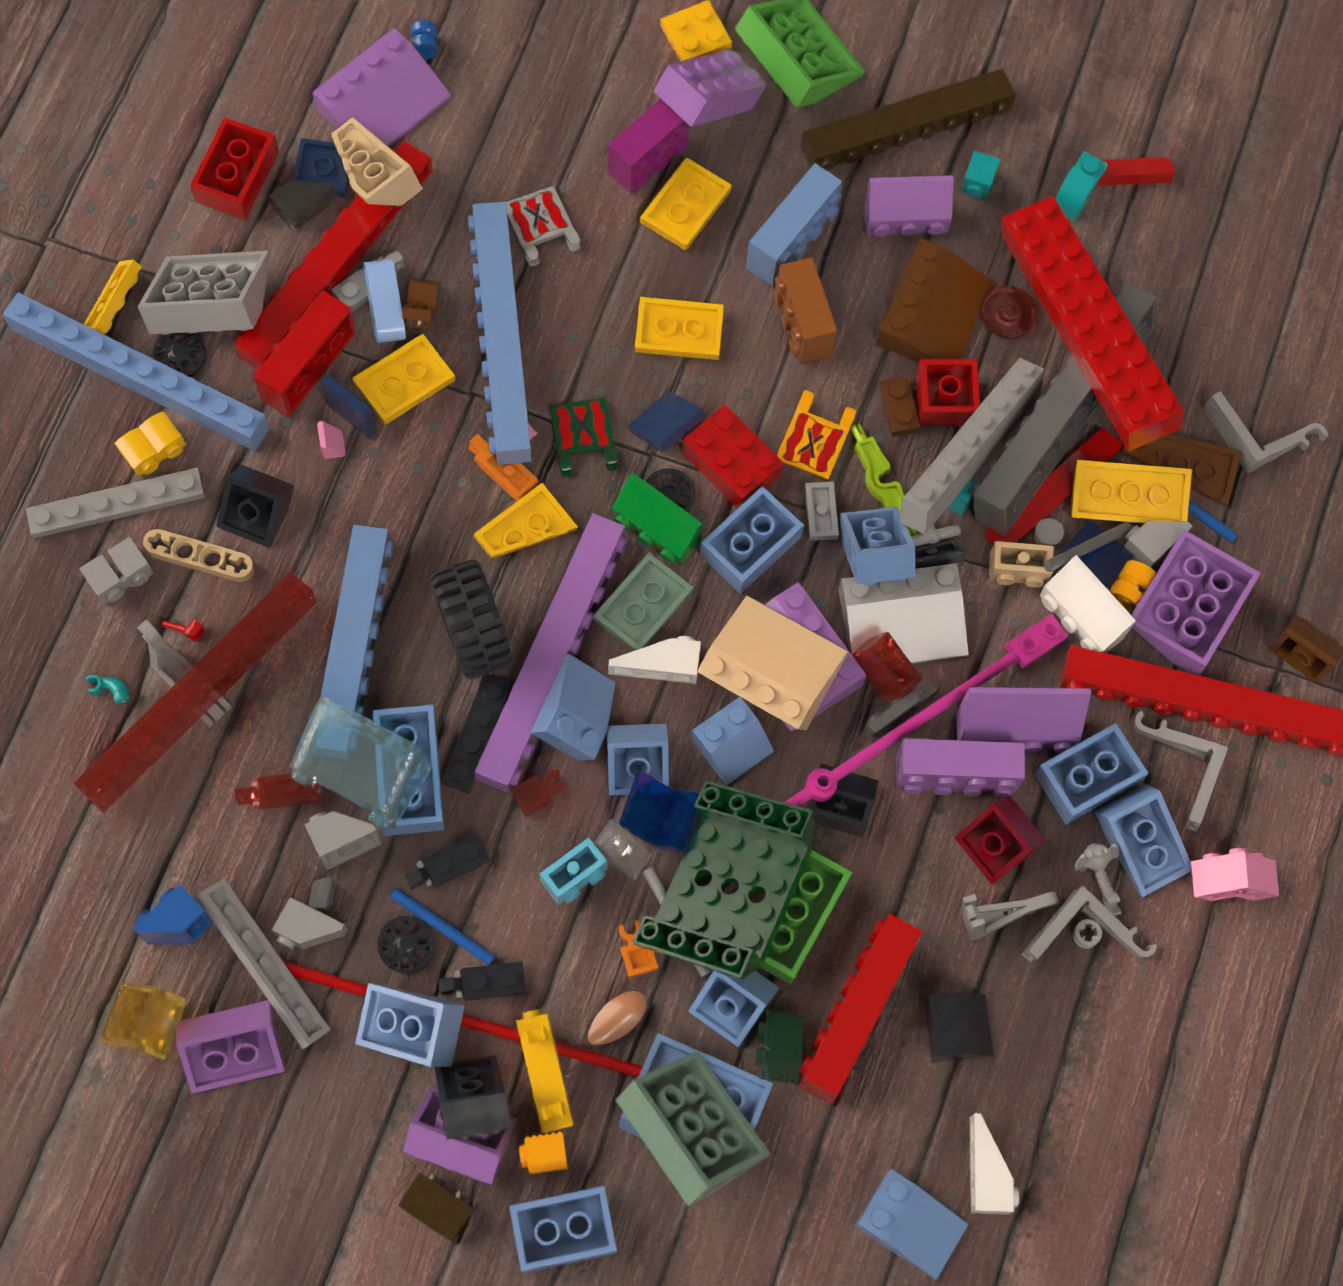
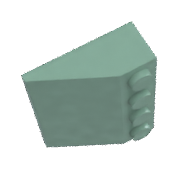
M698 1050L633 1080L616 1099V1102L688 1207L710 1196L770 1155V1152Z

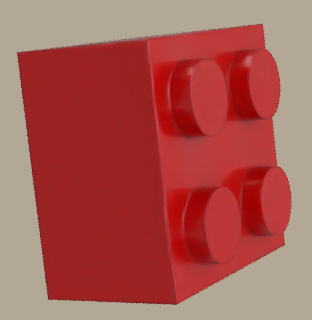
M920 359L916 372L919 424L964 425L980 406L977 359Z

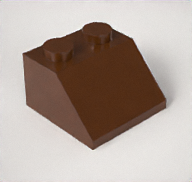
M1295 615L1269 651L1318 684L1337 665L1343 654V647L1339 645L1335 638L1318 631L1312 622Z

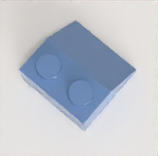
M738 697L692 730L691 741L726 786L774 753L759 720L741 697Z
M667 725L608 726L609 796L669 793Z
M713 971L688 1012L739 1047L763 1014L779 987L756 971L752 972L744 980Z

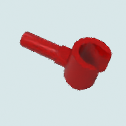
M194 619L187 627L164 620L162 623L163 627L179 631L194 642L198 641L206 631L202 628V624Z

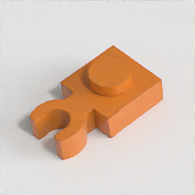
M639 920L634 921L636 932L631 935L625 932L623 925H619V935L628 944L627 946L620 947V951L629 979L658 970L654 951L632 943L641 924Z

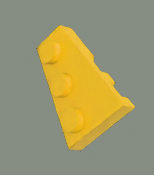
M541 483L474 533L473 537L489 557L493 559L576 531L578 526L544 484Z

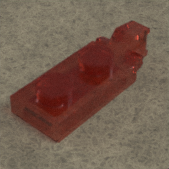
M316 770L258 777L256 781L250 782L251 787L235 789L237 805L252 804L253 809L263 810L321 802L319 774Z

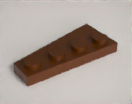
M1168 434L1131 451H1128L1123 443L1121 453L1148 466L1192 469L1190 489L1227 507L1241 451L1175 434Z

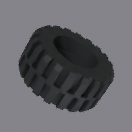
M470 559L433 572L429 577L432 589L464 678L472 680L509 667L513 662L512 653L498 609L480 563Z

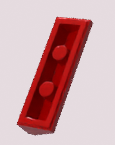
M1169 157L1101 160L1108 165L1096 186L1172 183L1175 169Z

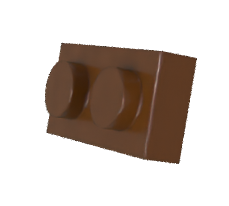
M908 377L880 381L879 388L891 437L919 432L920 424Z

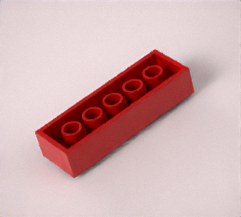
M890 913L885 921L879 918L868 939V942L872 943L871 948L865 945L853 967L859 970L857 975L851 972L840 992V995L845 997L843 1002L836 1000L826 1019V1022L830 1024L828 1030L822 1027L811 1048L816 1051L814 1057L808 1055L797 1074L802 1079L798 1087L829 1104L834 1102L923 932L922 930Z

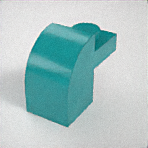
M1085 151L1070 170L1055 199L1064 215L1074 221L1078 219L1088 203L1093 189L1108 165Z

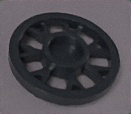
M185 332L163 335L158 339L153 348L154 360L166 366L172 363L176 365L174 370H181L182 374L188 377L198 373L204 366L207 358L205 344L196 333ZM176 336H184L183 342L176 343ZM195 339L198 344L189 348L187 344ZM169 341L172 345L169 348H165L162 346L163 343ZM192 353H202L200 360L192 358ZM168 354L169 358L158 361V355ZM190 363L192 369L184 372L182 366Z
M400 916L389 921L381 930L377 943L378 953L383 963L391 970L402 974H410L423 969L431 961L436 946L435 937L429 925L422 919L414 916ZM401 922L404 932L397 935L392 926ZM412 922L421 925L415 935L408 932ZM429 934L430 943L419 945L417 938ZM385 935L395 938L394 945L383 944ZM395 949L399 955L390 963L385 955ZM418 949L428 954L423 962L414 956ZM402 957L411 958V968H401ZM414 961L419 963V965L414 967Z

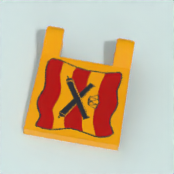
M805 390L777 456L787 465L828 481L854 422L856 410L846 407L839 425L808 413L813 403L814 393Z

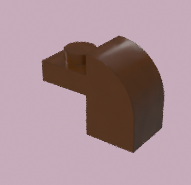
M416 278L409 281L408 302L403 307L402 319H406L405 326L434 329L439 309L441 282Z

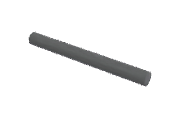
M1124 522L1045 561L1044 568L1047 572H1051L1067 564L1076 555L1079 558L1126 535L1132 529V526L1129 522Z

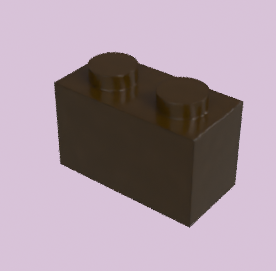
M419 1172L398 1206L454 1243L474 1212L473 1207L469 1205L472 1200L457 1189L452 1194L442 1188L445 1182L433 1173L429 1172L427 1176H424Z

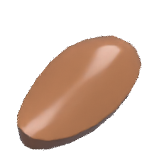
M630 991L613 998L605 1004L598 1012L588 1031L589 1042L593 1045H603L620 1039L629 1033L643 1017L647 1007L645 996L640 992Z

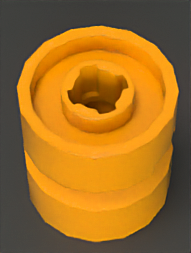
M1133 560L1127 561L1118 576L1119 580L1115 581L1109 592L1132 615L1157 573L1144 563Z

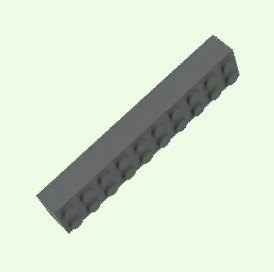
M1126 283L1121 291L1115 292L1114 297L1144 344L1155 328L1157 297ZM1072 354L1068 357L1063 372L1054 376L1047 394L1041 395L1038 398L1035 410L1031 416H1026L1023 419L1018 434L1015 438L1011 437L1007 441L1004 453L1000 459H995L991 463L987 477L984 481L980 480L973 489L975 522L987 529L992 528L1004 537L1100 405L1098 398Z

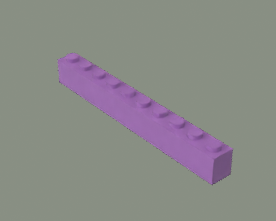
M592 513L474 772L477 781L506 793L510 792L512 785L518 786L523 775V770L520 769L524 759H530L535 748V743L532 742L534 735L530 733L566 654L576 655L582 643V639L579 636L583 628L588 629L592 622L594 613L591 610L594 603L599 604L605 592V588L602 585L605 578L610 579L617 564L614 562V558L617 552L622 554L626 546L628 537H625L624 525Z

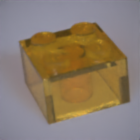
M120 982L98 1042L128 1054L165 1060L171 1048L178 1022L182 1018L186 999L159 987Z

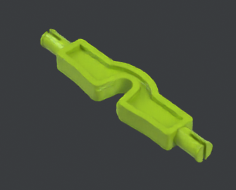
M858 423L857 426L853 425L850 430L857 441L854 449L866 471L865 482L869 492L874 498L882 502L884 508L898 507L901 514L904 493L900 483L894 481L883 484L879 481V478L890 472V463L879 449L874 437H867L861 423ZM906 526L910 536L917 534L914 529Z

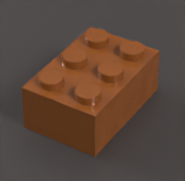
M810 257L780 265L778 276L775 277L776 289L773 290V297L776 306H781L783 312L781 314V321L784 330H789L791 336L789 345L792 354L797 355L800 364L832 356L837 329L813 258Z

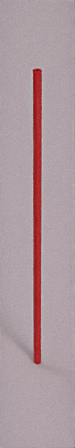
M282 960L294 977L358 996H366L368 987L366 984ZM464 1013L462 1015L460 1026L521 1043L518 1029ZM555 1040L558 1055L636 1078L639 1077L643 1066Z

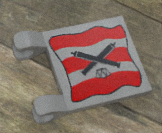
M554 186L506 202L507 217L530 267L539 264V254L535 245L564 235L571 252L580 249L579 235L573 228Z

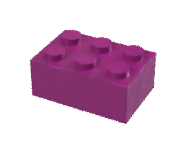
M660 99L608 144L607 173L630 194L637 188L644 187L648 183L650 176L656 171H662L675 154L679 155L687 148L689 144V125Z

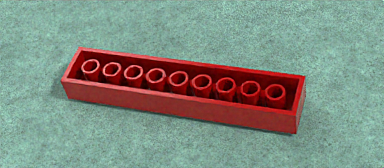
M1050 196L1003 216L1002 237L1128 451L1182 429L1183 408L1055 198Z

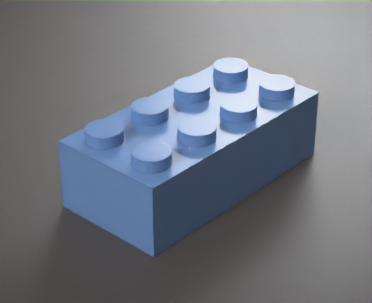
M814 163L749 241L746 269L773 286L775 284V277L778 276L780 265L793 262L795 259L797 261L800 260L806 252V245L810 240L815 241L820 236L824 223L827 220L831 222L839 211L837 204L842 197L840 193L842 181Z
M424 705L373 710L380 818L384 836L445 830L434 706Z

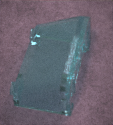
M321 696L312 711L288 769L292 773L290 777L299 784L306 786L307 783L315 784L317 782L363 807L369 814L367 819L376 826L383 828L384 825H387L394 829L429 774L432 766L424 751L414 743L332 699Z

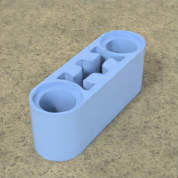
M393 260L365 262L363 264L376 343L405 340V326L402 319V308Z

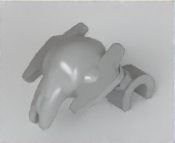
M1093 843L1084 850V854L1078 858L1074 867L1076 871L1080 870L1083 872L1089 868L1096 873L1095 876L1098 879L1099 888L1102 890L1103 905L1114 916L1119 915L1121 910L1117 903L1120 902V898L1110 887L1111 883L1108 881L1107 872L1104 870L1112 859L1119 857L1117 844H1112L1110 848H1107L1102 844Z

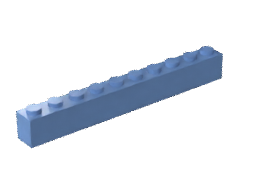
M506 201L472 204L473 215L468 216L469 233L475 232L476 239H470L472 256H477L478 263H472L474 280H480V287L475 288L476 305L482 304V312H477L478 329H484L485 336L479 337L481 354H487V361H482L483 379L489 378V386H484L485 403H491L492 411L486 412L488 429H494V437H489L490 455L496 454L497 465L532 462Z
M17 292L2 314L10 330L253 451L257 450L270 429L265 414Z

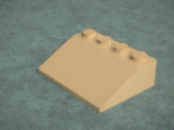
M746 596L710 646L697 672L796 729L807 730L849 651L755 599Z

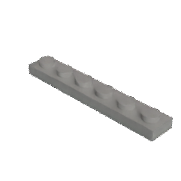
M197 467L26 508L30 533L34 539L205 498Z
M222 879L200 892L196 898L302 1049H305L327 1034L330 1028L226 880Z

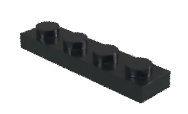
M489 675L483 676L442 778V785L467 794L471 793L476 780L474 772L512 689V683Z

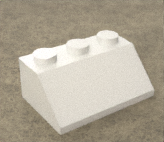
M1077 555L1044 586L1039 595L1046 609L1050 612L1054 611L1061 619L1064 629L1071 634L1073 633L1081 641L1082 648L1107 653L1125 638L1136 621Z

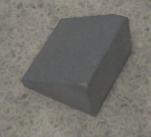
M326 877L313 882L309 907L325 914L331 912L336 884L332 878Z

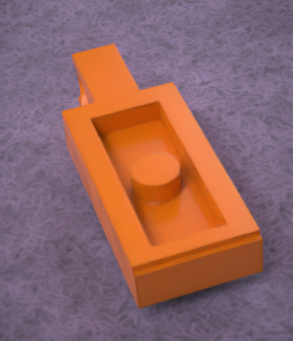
M478 434L469 441L468 449L475 455L474 461L516 502L539 485V480L521 463L497 465L496 454L490 455L489 444Z

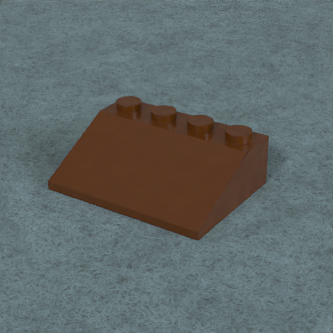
M920 238L879 330L876 345L917 362H920V359H961L983 304L989 294L993 280L947 248Z

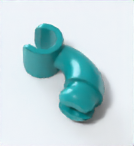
M89 675L85 679L88 684L98 683L95 688L87 690L92 696L101 695L104 688H107L114 695L113 699L117 704H124L130 700L128 693L130 690L127 684L120 679L114 677L99 678L96 675Z

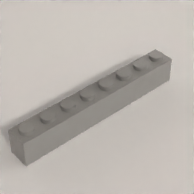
M1022 358L1016 361L903 497L900 523L924 535L929 531L1041 393L1044 368Z

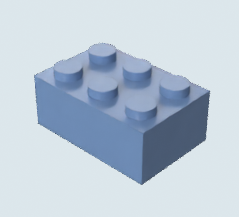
M762 486L701 542L699 555L741 594L801 538L804 524Z
M898 507L840 513L841 544L857 584L874 585L877 582H901L908 578H916L915 545L906 525L900 523L901 514Z
M1115 723L1041 764L1034 775L1065 825L1138 785L1149 773Z
M604 1186L509 1206L522 1274L617 1254Z

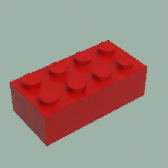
M322 290L318 297H313L309 301L305 313L300 319L296 318L292 322L289 333L283 340L280 339L275 343L272 354L266 361L260 362L255 369L254 379L262 401L288 418L292 415L356 334L351 307Z

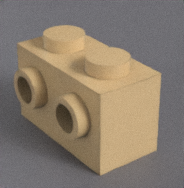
M995 541L990 552L989 581H997L1000 585L1025 583L1026 586L1033 588L1046 585L1053 571L1047 572L1044 568V562L1053 558L1054 546Z

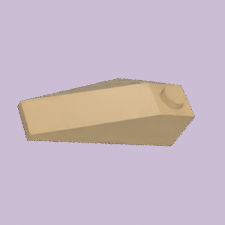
M353 117L331 133L354 192L368 204L402 206L423 189L411 166Z

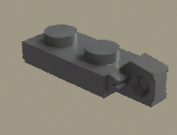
M926 677L914 683L911 693L907 696L903 694L892 701L888 710L884 713L881 711L875 713L867 721L865 736L871 743L876 742L917 712L921 705L936 695L937 689Z

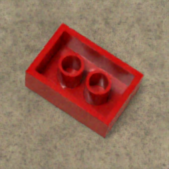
M224 117L190 184L195 202L247 220L279 154L276 136Z
M725 404L687 435L682 443V454L737 509L762 486L767 489L782 476L784 462Z

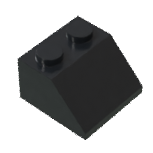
M241 465L227 477L216 527L269 548L289 511L295 485Z
M955 992L928 995L924 1000L932 1063L994 1056L985 994Z

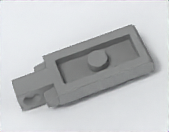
M398 251L386 256L385 259L381 256L377 260H373L392 259L395 273L405 266L404 258ZM364 267L331 289V294L351 307L352 312L369 301Z

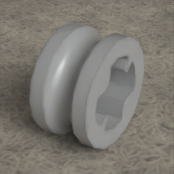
M1085 919L1074 927L1072 938L1080 948L1089 949L1100 941L1102 930L1094 920ZM1085 927H1089V932L1093 931L1095 935L1089 941L1084 940L1085 936L1081 938L1079 933Z

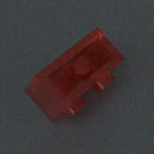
M889 632L869 638L851 654L885 702L905 696L922 680L920 674Z

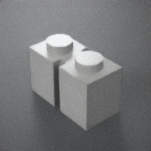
M130 537L107 550L112 561L123 575L122 577H117L102 554L79 568L103 605L119 600L124 595V592H126V588L129 586L131 588L141 586L148 581L149 576L154 574Z

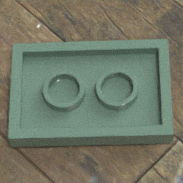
M648 553L593 615V620L632 651H636L647 646L693 593L694 587Z

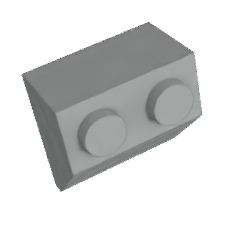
M334 811L328 814L320 812L309 819V823L304 824L326 871L382 845L373 824Z

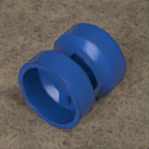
M430 21L413 23L411 26V37L413 38L411 44L423 59L435 57L438 54V43L435 40L438 37L436 24Z

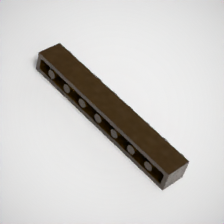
M1002 68L802 132L800 146L810 168L816 163L828 171L836 165L845 162L853 163L861 157L870 154L878 155L886 149L895 146L903 147L911 141L920 138L928 139L936 133L945 130L953 131L961 125L970 122L978 123L984 118L995 114L1003 115L1012 109L1016 94Z

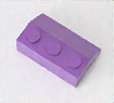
M953 175L870 178L864 202L866 235L878 237L889 234L911 236L916 233L939 235L948 232L952 220Z
M269 1000L176 1022V1045L191 1094L284 1072L276 1023Z
M430 1086L410 1122L402 1152L492 1185L518 1118L509 1115L510 1128L503 1129V1131L497 1134L480 1133L471 1135V1137L465 1140L446 1139L438 1089Z

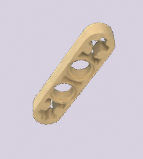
M161 529L150 530L143 539V545L147 553L159 560L236 582L248 581L254 574L255 569L251 558L238 551ZM161 538L164 545L171 547V554H169L170 552L167 547L158 545L154 549L151 543L157 542ZM189 545L193 548V553L188 558H180L177 555L180 547ZM211 553H217L221 556L220 562L215 566L205 564V558ZM227 557H229L230 564L240 566L241 562H244L247 569H241L240 573H237L235 567L227 565Z

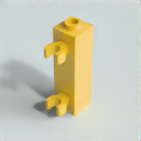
M541 1009L522 1013L523 1019L516 1022L542 1133L574 1126V1119L549 1014H541Z

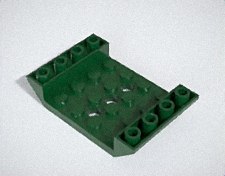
M705 780L694 805V808L701 816L656 918L644 915L632 943L651 951L744 980L764 964L812 851L815 813L813 810ZM708 874L712 875V880L707 886H699L698 883L701 877ZM739 883V888L734 894H725V889L729 884ZM756 892H766L763 901L759 903L752 902V897Z

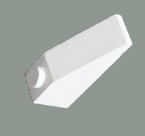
M679 636L677 639L670 638L609 660L608 674L696 684L701 641H695L694 638L689 636Z
M974 1113L970 1117L971 1213L1010 1214L1014 1212V1207H1018V1187H1013L1012 1175L982 1115Z

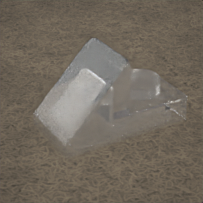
M612 819L609 820L593 843L609 864L635 880L652 856L619 822Z

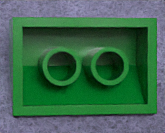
M632 472L612 507L613 517H615L614 522L624 525L626 531L631 529L638 534L636 536L637 539L645 546L651 547L652 545L661 551L659 553L660 556L668 563L673 564L675 562L682 567L703 541L702 523Z

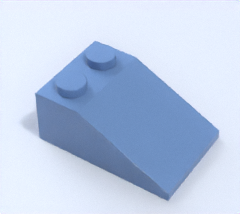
M566 654L530 733L577 761L595 760L607 733L616 682L572 655Z
M1145 784L1094 811L1110 846L1117 844L1119 850V857L1117 858L1141 897L1192 871L1191 861L1160 790Z
M368 983L355 1044L429 1067H451L465 1005L439 997Z
M890 1169L885 1174L854 1227L937 1280L968 1224L920 1187Z

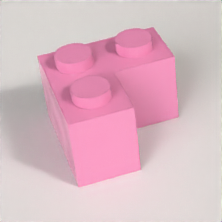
M1235 848L1229 850L1227 855L1221 856L1218 853L1203 855L1201 860L1191 861L1194 897L1215 901L1240 897L1255 901L1279 896L1276 860L1263 857V853H1249L1246 848Z

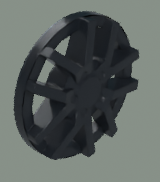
M666 468L654 472L646 479L645 482L678 506L685 508L686 512L693 508L696 498L695 486L690 477L684 472ZM673 474V477L668 482L663 475ZM657 477L663 483L660 487L653 481ZM681 477L684 481L679 486L674 484L677 478ZM687 484L690 487L691 493L682 491ZM680 497L690 498L689 504L681 501Z

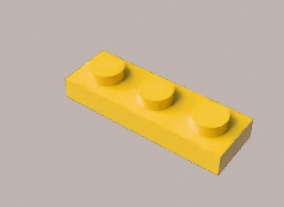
M135 260L119 261L84 323L85 326L103 335L110 330L112 326L111 320L115 313L123 307L125 303L124 297L128 290L138 280L137 274L142 267Z

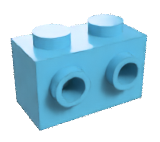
M588 837L539 874L540 882L558 906L564 901L568 904L581 894L580 889L588 883L591 886L595 885L605 877L604 871L607 870V860Z

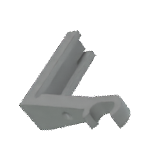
M1221 391L1212 395L1202 408L1228 447L1241 451L1239 463L1247 474L1297 446L1305 451L1309 447L1310 442L1305 436L1310 433L1316 434L1320 441H1324L1328 437L1324 426L1312 423L1290 435L1263 446L1261 450Z
M147 620L137 627L143 634L144 640L148 643L152 669L209 728L213 725V722L203 712L204 710L215 722L225 715L214 702L215 700L227 712L231 709L230 704L172 645L163 640L159 632Z
M1140 711L1134 720V728L1139 734L1160 741L1203 761L1205 758L1209 759L1185 826L1186 829L1197 832L1204 819L1203 816L1228 747L1166 728V720L1160 722L1159 729L1144 726L1141 723L1144 714Z
M1082 886L1072 892L1021 955L1029 962H1032L1034 958L1037 960L1081 907V912L1097 922L1101 928L1119 941L1137 958H1146L1153 955L1157 949V944L1149 945L1146 951L1139 948L1132 940L1133 935L1138 933L1137 927L1128 930L1092 893Z
M1049 892L1026 900L976 907L977 898L973 894L963 897L960 913L969 940L973 941L1004 927L1028 913L1032 914L1038 909L1051 905L1052 907L1057 906L1060 903L1056 892Z

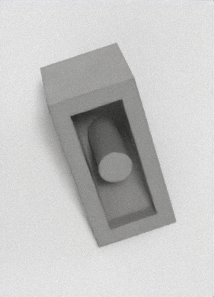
M1147 521L1141 528L1136 525L1127 533L1125 538L1128 541L1122 550L1134 561L1144 563L1153 568L1171 551L1182 531L1186 530L1189 532L1193 526L1189 522Z
M291 897L272 929L275 936L278 937L276 942L293 950L294 946L306 949L345 936L348 931L345 924Z

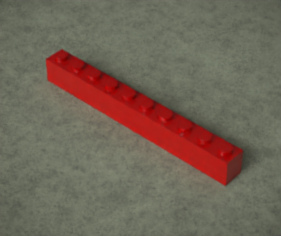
M403 141L398 148L395 147L392 150L411 166L420 185L433 172L431 157L408 142ZM356 194L353 203L341 211L338 221L334 226L325 230L319 244L307 252L304 262L300 267L291 271L285 285L273 293L270 303L262 310L254 328L242 331L238 335L234 345L238 358L255 369L260 362L266 361L272 354L275 343L280 339L283 340L289 333L292 322L296 318L300 319L305 313L309 301L313 297H318L322 290L332 295L331 289L347 277L406 203L402 206L368 204Z
M1073 645L1070 646L1065 654L1059 687L1091 689V694L1102 701L1117 700L1124 702L1126 706L1131 708H1151L1160 715L1176 714L1189 722H1199L1201 720L1211 723L1215 728L1228 729L1230 727L1240 730L1244 735L1257 736L1259 734L1269 737L1273 742L1286 743L1288 741L1298 744L1302 749L1315 750L1317 748L1327 751L1331 756L1343 757V710Z

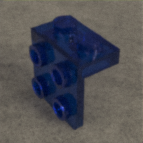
M638 772L635 775L619 825L625 831L658 850L683 852L697 813L694 805L699 794L695 791L673 790L647 773Z

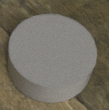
M1052 518L1041 520L1034 530V539L1038 545L1056 547L1064 536L1062 524Z

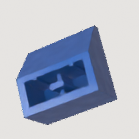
M179 884L175 889L171 887L166 890L159 898L160 903L152 910L147 909L141 913L135 921L137 924L132 928L147 944H193L214 922L206 911Z

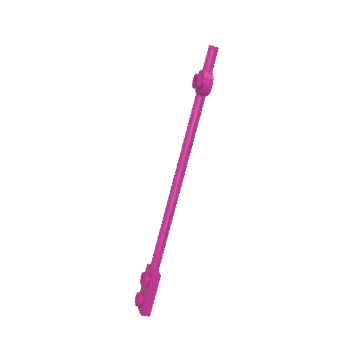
M1052 614L1048 615L1007 642L1005 645L1006 650L1009 652L1007 655L832 771L826 769L812 771L805 782V789L784 803L800 807L810 799L816 801L830 799L836 791L837 781L965 697L969 687H980L1016 662L1023 670L1065 642L1069 635ZM822 779L826 781L827 786H820L818 784V780Z

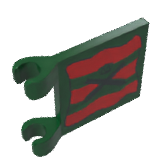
M606 398L550 405L562 477L572 475L570 456L604 451L606 469H617V454Z

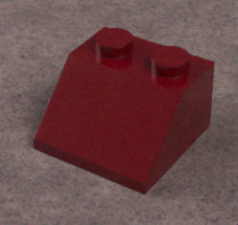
M1010 795L991 804L954 837L992 885L1024 862L1047 842Z

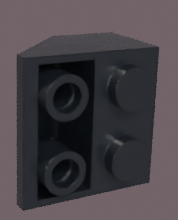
M821 763L820 769L832 771L835 767ZM852 772L837 781L836 791L830 799L826 801L810 800L808 809L813 810L815 813L814 823L863 837L867 829L879 780ZM822 779L818 780V784L820 786H827L826 781Z

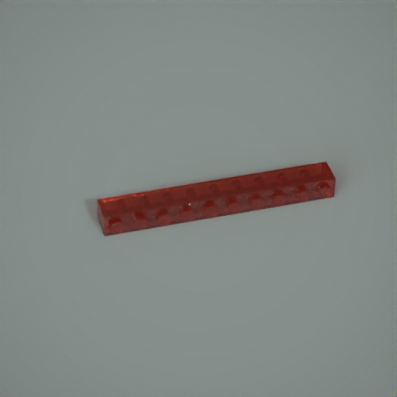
M292 572L288 573L73 783L80 793L100 812L104 813L317 603L312 589Z

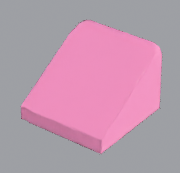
M318 422L317 426L323 458L331 459L345 456L343 432L326 422Z

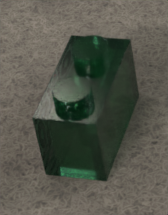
M767 1010L765 1023L759 1022L757 1041H762V1047L756 1048L755 1066H760L759 1079L797 1084L801 1065L804 1015Z

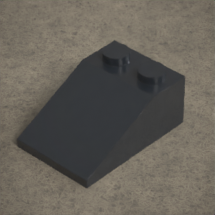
M496 1055L452 1062L451 1067H434L446 1139L465 1140L471 1137V1135L480 1133L497 1134L503 1131V1129L510 1128L506 1093Z

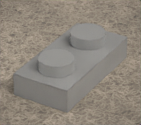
M834 482L805 483L809 541L838 539Z

